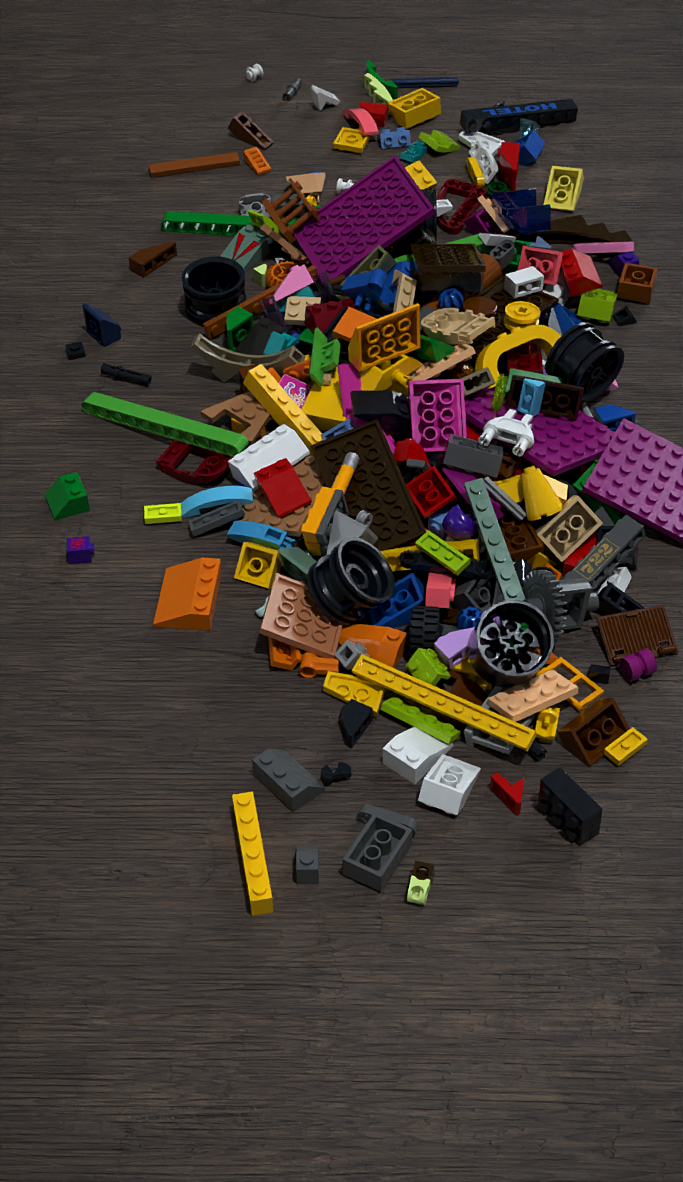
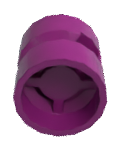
M648 648L639 650L634 655L630 654L622 657L619 660L620 670L628 682L640 679L641 674L647 676L657 671L656 659Z

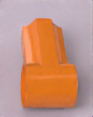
M305 652L302 654L299 673L305 678H313L317 674L327 675L328 671L339 673L340 660L338 658H323L316 654Z

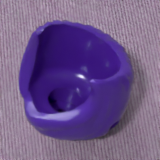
M458 504L448 511L442 522L444 531L451 538L458 541L472 538L479 529L475 517L467 516Z

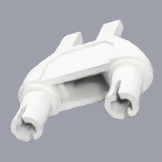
M509 409L504 416L494 418L483 427L484 432L478 438V442L481 445L484 444V446H488L492 439L515 444L512 449L513 454L522 456L525 450L531 448L534 444L531 430L532 424H530L533 416L526 414L519 421L513 419L516 411Z

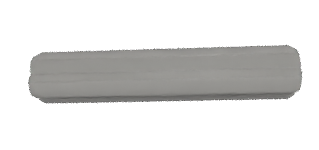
M489 477L483 479L487 491L519 521L526 517V512Z

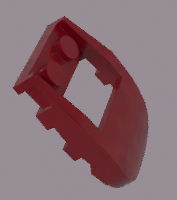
M174 440L157 459L156 463L159 470L180 481L205 484L221 476L229 467L228 461L233 457ZM190 450L207 456L193 474L186 470L179 471L175 469Z

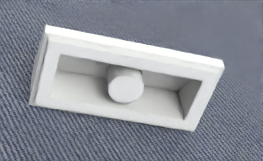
M479 233V237L487 246H497L503 240H512L514 242L516 237L508 235Z
M627 567L615 568L604 579L597 595L610 582L625 592L631 580V574Z

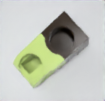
M415 860L407 902L425 905L428 891H430L435 875L434 864Z

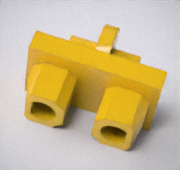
M548 707L539 711L535 728L537 732L536 737L539 742L550 743L551 740H555L560 708Z

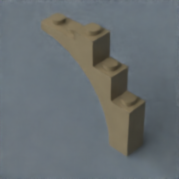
M200 333L195 336L190 347L214 367L212 373L224 383L234 375H239L238 368L254 364H262L266 370L272 367L282 378L285 368L304 361L306 357L295 346L268 355L237 353L218 346Z

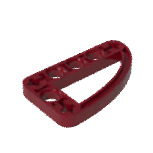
M448 179L441 187L437 200H444L448 193L462 196L466 199L448 222L444 219L443 215L437 217V224L444 232L457 235L466 226L464 221L482 205L477 198L481 195L485 199L487 198V189L460 180Z

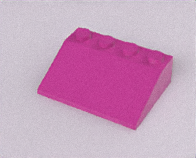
M464 379L409 381L410 439H414L416 443L423 446L426 456H431L432 453L436 452L444 454L449 434L467 438Z

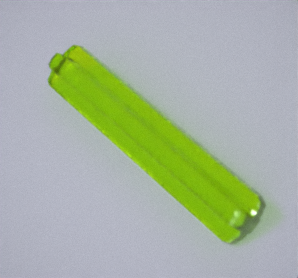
M500 374L496 383L492 408L496 409V411L502 408L508 382V377L504 376V374Z

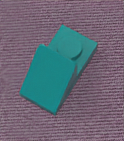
M273 331L263 355L278 353L291 346H296L298 344L297 338L286 333L279 334Z

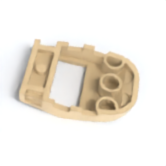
M442 308L424 317L421 320V325L427 336L443 343L472 344L473 339L487 331L488 328H495V317L486 318L485 314L482 313L475 315L473 310L468 309L465 312H459L458 308Z

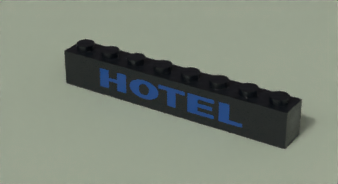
M572 99L461 110L460 125L465 133L571 122L576 121L578 107Z

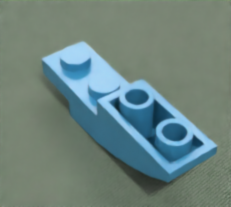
M234 521L226 537L240 543L253 542L276 550L291 548V542L295 541L287 537V532L284 530L250 521Z

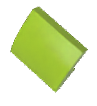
M433 130L431 135L423 132L419 135L422 141L438 152H453L461 148L460 145L447 135Z
M252 210L247 211L253 225L261 228L265 223L283 237L278 226L270 218Z

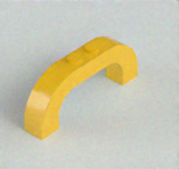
M531 325L523 329L517 327L511 330L509 335L506 332L498 335L497 340L487 345L480 352L475 364V372L488 367L496 382L485 390L503 383L497 369V361L501 354L524 344L533 343L541 347L546 356H548L551 348L561 335L554 329L544 325Z

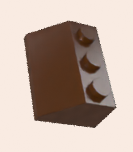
M614 698L597 700L559 729L557 733L569 752L585 765L591 766L604 756V749L630 728Z

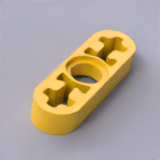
M468 157L466 159L467 169L474 185L485 187L484 175L476 158Z

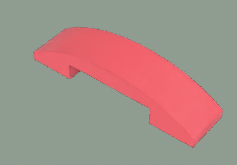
M365 109L343 110L342 114L347 119H354L359 124V131L365 136L379 134L375 121Z

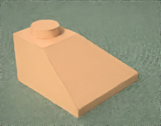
M325 173L287 176L286 180L289 182L291 178L294 182L298 181L303 188L301 190L302 193L314 196L323 189Z

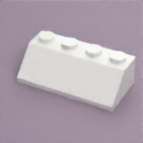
M283 424L241 453L235 455L228 461L234 479L256 491L259 488L253 474L254 472L284 458H287L293 466L309 455L310 451L297 433Z

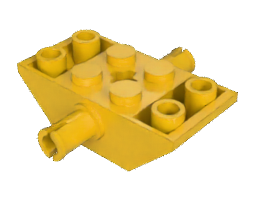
M406 353L360 371L361 391H384L396 382L408 388L409 381H413V379L407 375L421 367L422 363Z

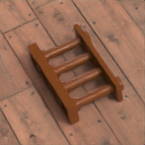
M290 178L289 182L293 186L276 201L270 203L266 198L262 201V204L281 233L292 244L296 240L293 234L298 227L312 216L318 222L321 219L318 216V209L314 205L311 206L302 193V186L298 181L294 182ZM294 193H298L296 197H294L285 206L278 210V206L285 202ZM301 200L303 201L299 207L284 218L283 215ZM306 208L309 209L307 213H305L296 222L289 226L290 221L297 217Z

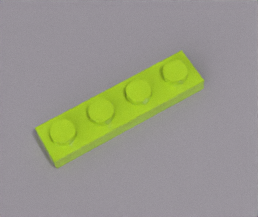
M392 697L382 703V711L447 744L457 740L460 736L461 731L454 728L453 725L444 723L435 716L420 711L419 708L404 703L399 698Z

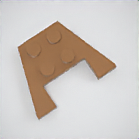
M265 223L260 229L283 246L281 249L288 255L290 254L293 260L305 265L306 268L312 266V263L302 251L269 228Z
M246 392L200 411L201 417L211 423H214L226 414L248 427L240 434L248 439L249 446L255 443L256 437H259L261 434V429L267 425L272 417L251 392Z

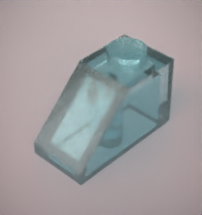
M523 118L520 119L519 139L532 130H535L540 136V126L536 122Z

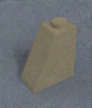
M488 367L460 378L464 379L465 398L479 394L496 383Z

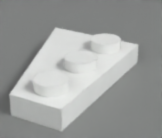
M463 130L459 134V140L470 148L479 140L493 157L497 154L498 148H501V143L505 142L481 132L465 133Z

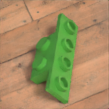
M317 327L313 337L309 375L313 381L321 386L324 373L338 367L341 343L337 339L327 343L326 336Z

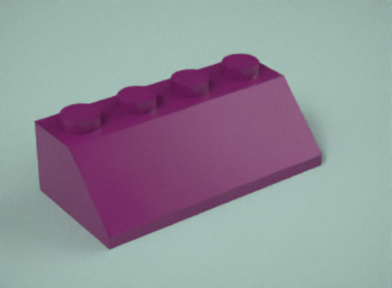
M443 467L442 471L473 512L464 483L479 479V476L476 472L474 474L467 473L462 468L451 469ZM488 492L497 520L504 516L500 510L502 505Z

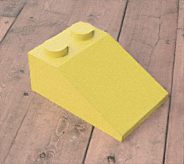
M552 166L543 208L574 212L584 180L583 169Z

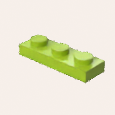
M429 530L415 542L417 548L457 576L471 563L468 557Z

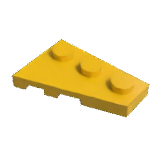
M328 671L323 685L324 692L347 703L354 699L373 708V716L375 717L378 715L386 688L362 677Z

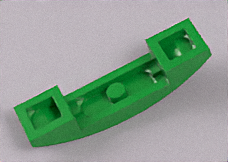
M367 60L366 74L370 73L387 89L392 99H397L398 86L391 80L385 82L376 73V66L370 60Z

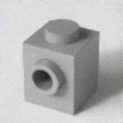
M346 640L334 654L340 660V664L347 670L353 669L361 654L370 657L366 652L367 648L362 643H354Z

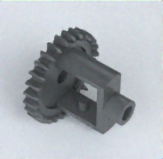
M534 570L525 576L526 580H523L524 587H521L525 596L523 601L534 605L547 617L553 629L554 643L561 638V634L564 633L563 630L581 628L586 612L596 611L599 607L598 595L595 592H591L592 587L584 578L555 580L556 576L552 575V572ZM567 594H573L569 614L562 615L567 612V610L562 609V606L566 605L567 602H562L561 599L566 597Z

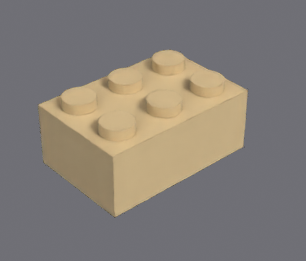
M573 495L562 505L563 509L551 515L535 530L544 548L558 562H563L603 524L578 495Z

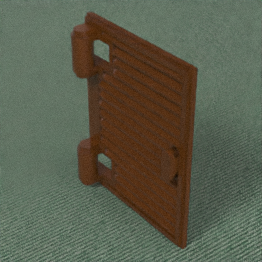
M664 605L596 617L610 666H617L622 657L630 654L634 655L635 652L644 648H648L655 658L662 657L667 653H671V655L679 653ZM668 643V645L660 647V644ZM623 651V654L615 655V652Z

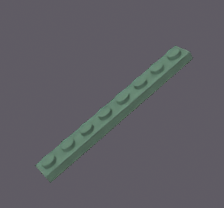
M479 478L465 482L464 488L504 601H523L525 596L484 480Z

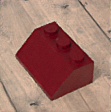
M352 299L306 306L304 325L313 334L317 327L324 333L343 307H351L359 310V307H355V302Z

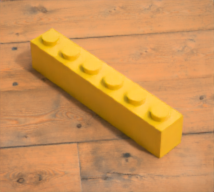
M262 364L249 370L243 384L279 426L285 424L297 433L310 451V454L307 456H314L310 446L323 441L322 433Z
M253 791L233 794V810L251 914L255 916L273 913V899Z

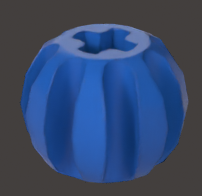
M449 288L439 295L438 302L441 309L458 308L460 310L464 299L459 290Z
M468 606L462 609L457 616L458 628L463 630L475 627L483 612L477 607Z

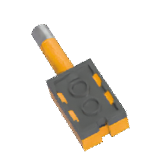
M353 452L346 454L332 487L322 486L319 493L316 494L314 505L308 511V518L302 524L301 534H303L305 545L310 554L319 556L327 554L335 511L337 510L346 516L349 515L344 494L360 460L359 456Z

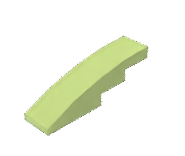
M370 73L364 75V88L369 90V96L373 98V103L388 105L387 103L392 101V97L387 89Z

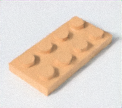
M457 344L454 346L456 347L455 351L439 362L426 361L422 363L421 367L407 376L412 378L413 381L436 378L441 375L442 371L456 367V364L460 361L464 362L471 359V355L475 354V350L468 344Z
M551 670L531 678L523 684L515 685L510 689L489 697L488 705L504 717L517 722L578 694V686L556 671Z

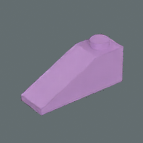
M475 627L449 632L445 636L438 638L434 643L437 656L449 669H452L469 657L468 641ZM487 632L489 638H496L493 632ZM480 640L481 645H486L483 640Z

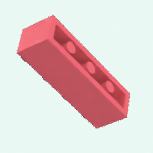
M429 572L426 588V606L449 608L450 602H454L457 576Z

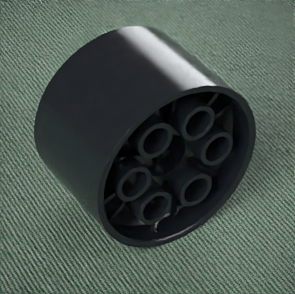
M507 600L497 603L484 613L469 637L468 656L475 672L492 685L508 688L523 684L533 678L550 658L554 646L553 629L543 612L530 603L520 600ZM499 616L501 624L500 628L497 626L493 618ZM523 622L529 626L525 631L519 630ZM505 625H511L514 628V632H510ZM487 632H493L496 639L489 638ZM522 637L528 638L529 641H530V645H528V644L525 642V640H523V639H521V638H522ZM480 640H483L488 645H481ZM509 640L512 641L513 647H510V643H507ZM540 649V655L529 652L528 650ZM490 651L494 657L492 659L487 658L484 652ZM519 657H525L528 664H522ZM494 661L498 663L496 666L492 664ZM501 664H507L509 671H504L501 668ZM516 668L520 669L522 673H517Z

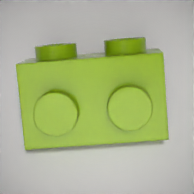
M418 648L405 665L413 677L433 686H436L441 678L449 679L451 677L447 667L440 662L436 652L432 649Z

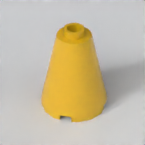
M535 466L525 468L521 477L528 521L539 520L541 516L547 515L548 517L563 509L562 503L540 468H535Z

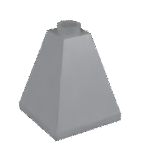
M336 510L326 555H330L332 549L348 537H358L371 544H374L378 537L367 526Z

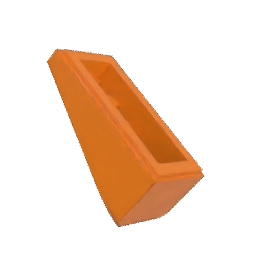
M257 147L244 151V161L257 175L271 171V167Z

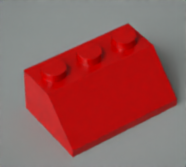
M575 249L561 251L563 252L560 271L570 297L603 287L590 256Z

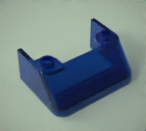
M536 188L491 194V201L495 207L522 235H529L530 232L551 230V205H537Z

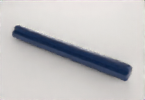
M458 77L388 79V81L391 80L398 87L459 85Z

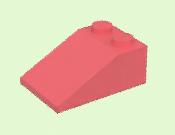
M523 246L518 270L533 266L544 275L543 284L556 285L563 252Z

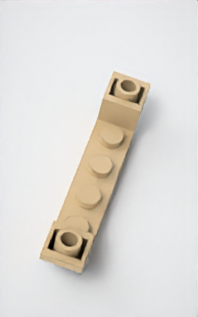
M398 270L394 271L392 284L397 286L393 313L413 305L417 280Z

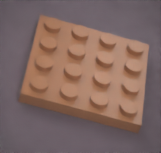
M276 573L259 633L323 658L334 659L343 624L331 620L318 608L309 592L307 584Z

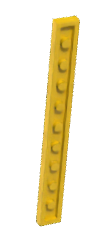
M363 654L360 655L351 670L357 676L527 752L537 736V732L531 728Z

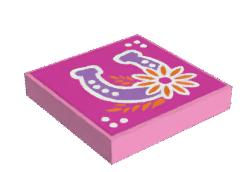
M284 374L279 385L302 409L312 386Z

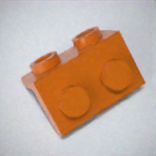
M311 359L285 368L283 373L299 381L310 377Z
M268 637L271 666L293 671L302 658L300 648Z

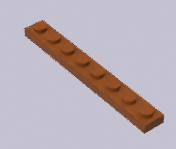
M312 265L307 268L314 281L311 285L319 281L317 268ZM281 282L203 323L206 337L210 340L227 331V313L238 306L250 312L253 316L269 308L266 304Z

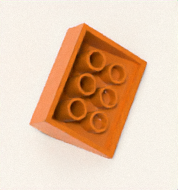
M198 558L166 568L153 627L211 631L222 577L221 559Z

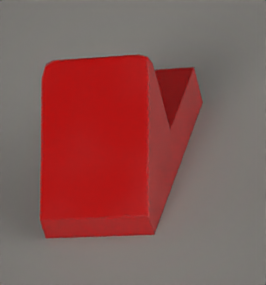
M498 772L491 776L490 789L516 816L520 815L524 778L511 785L506 778H503Z

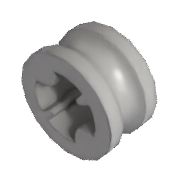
M362 510L358 513L355 520L369 527L373 515Z

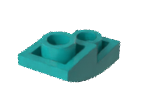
M416 141L409 145L407 151L401 152L400 158L414 163L429 150L430 146L426 145L423 141Z

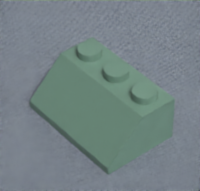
M299 547L279 549L278 554L285 571L299 582L304 581V584H307L308 570L317 561L313 559L307 550L303 551Z

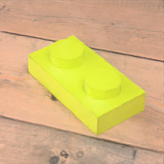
M181 503L144 506L145 524L182 521Z

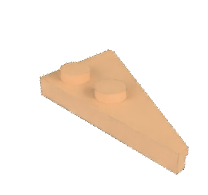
M483 195L477 198L503 233L508 231L509 228L499 217L502 214L496 207L492 208L494 206L489 198L485 199Z

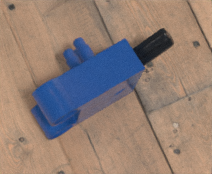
M373 269L371 272L347 276L344 285H334L332 292L336 295L349 297L355 302V307H360L365 312L379 314L393 311L397 289L392 292L384 284L387 277L386 272L381 269Z

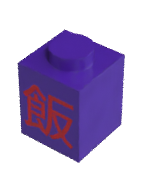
M89 536L67 538L69 564L92 562L95 547L94 543H90Z

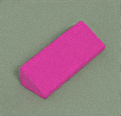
M353 364L338 365L344 417L353 412L351 391H361L360 372Z

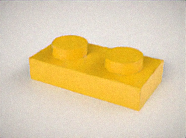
M632 727L604 749L603 754L620 766L647 745L648 739Z

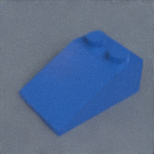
M414 573L396 582L391 598L382 605L371 608L369 616L374 626L391 628L409 624L413 606H426V590L423 583Z

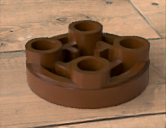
M471 297L464 301L463 312L467 309L473 310L475 315L482 313L485 314L486 318H491L496 314L497 305L493 300L486 297Z

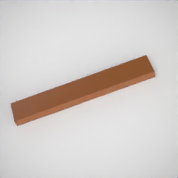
M233 152L148 164L151 177L237 166L240 165L238 153Z

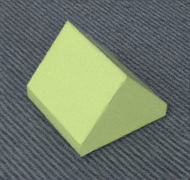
M266 264L253 268L254 282L262 287L266 286Z

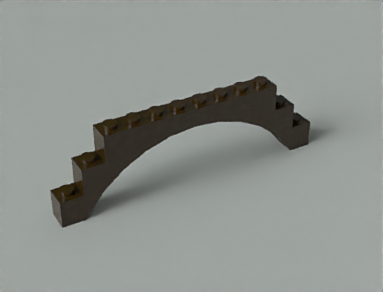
M582 215L511 228L505 233L503 231L487 233L516 237V240L536 243L537 236H539L548 244L574 245L580 243L633 242L626 230L610 233L603 222L588 225ZM609 252L607 254L617 256L626 252Z

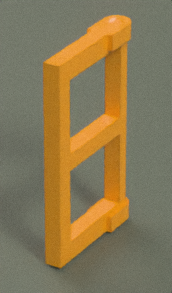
M562 657L536 674L537 677L562 666L575 676L569 680L570 682L576 684L581 681L594 692L580 702L573 697L566 699L578 711L584 710L589 704L604 694L602 688Z

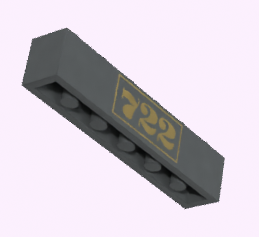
M625 515L616 522L609 533L604 534L602 540L593 546L583 559L578 561L576 567L571 572H568L563 580L584 578L591 585L592 592L646 537L644 526ZM567 594L566 597L561 599L562 602H567L566 605L562 606V609L567 610V614H569L573 594Z

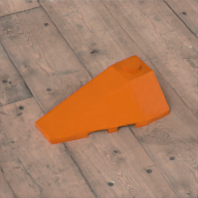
M364 624L342 625L338 642L340 647L346 640L354 643L360 642L367 648L366 652L370 658L396 668L407 649V633L384 626Z

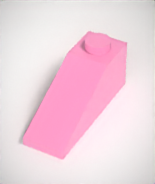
M296 265L289 269L290 272L266 304L267 307L308 285L310 286L314 282L305 265L300 267Z

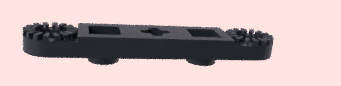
M407 550V552L404 551V553L400 554L399 563L404 568L455 575L424 552L417 553ZM470 559L471 563L458 575L488 580L493 578L495 573L491 562H480L476 559Z

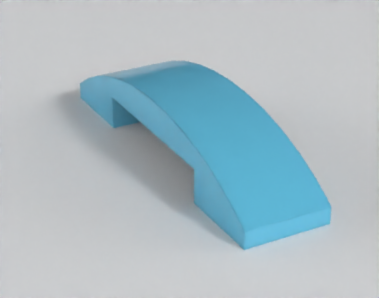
M222 486L201 491L181 503L182 518L200 515V509L227 504L240 500L242 506L254 503L253 490L250 487Z

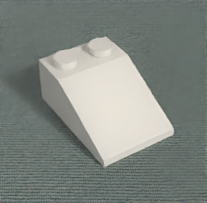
M412 727L396 735L383 747V764L413 784H416L435 765L441 755H445L454 744H447L416 727Z
M442 754L423 779L418 801L423 802L429 807L442 809L448 814L458 815L475 784L481 768Z

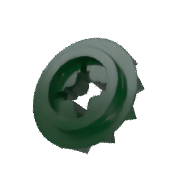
M501 181L490 182L485 187L487 189V196L498 199L499 197L505 198V196L509 195L510 191L509 185Z

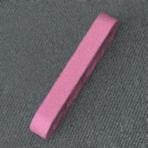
M634 242L574 244V249L581 253L634 251Z

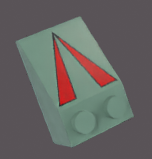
M249 223L238 231L220 257L230 258L238 262L245 272L271 253L268 244L274 241L262 229Z

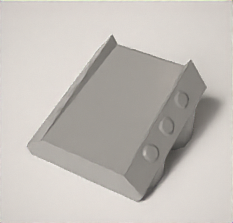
M257 193L241 197L239 200L241 215L249 216L247 211L252 210L271 217L262 204V201L266 198L271 203L270 196Z

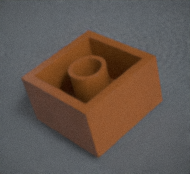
M625 263L619 281L617 298L650 303L656 284L658 268Z

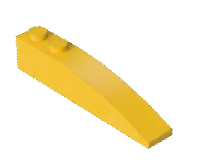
M478 539L446 542L469 559L480 560ZM415 545L380 552L389 563L392 571L411 570L400 565L399 560L402 552H407V550L411 552L412 550L413 552L420 553L423 551Z

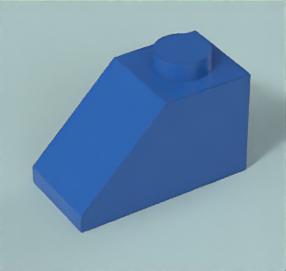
M612 404L594 409V420L607 426L613 432L617 430L623 418L635 423L636 413L634 411Z

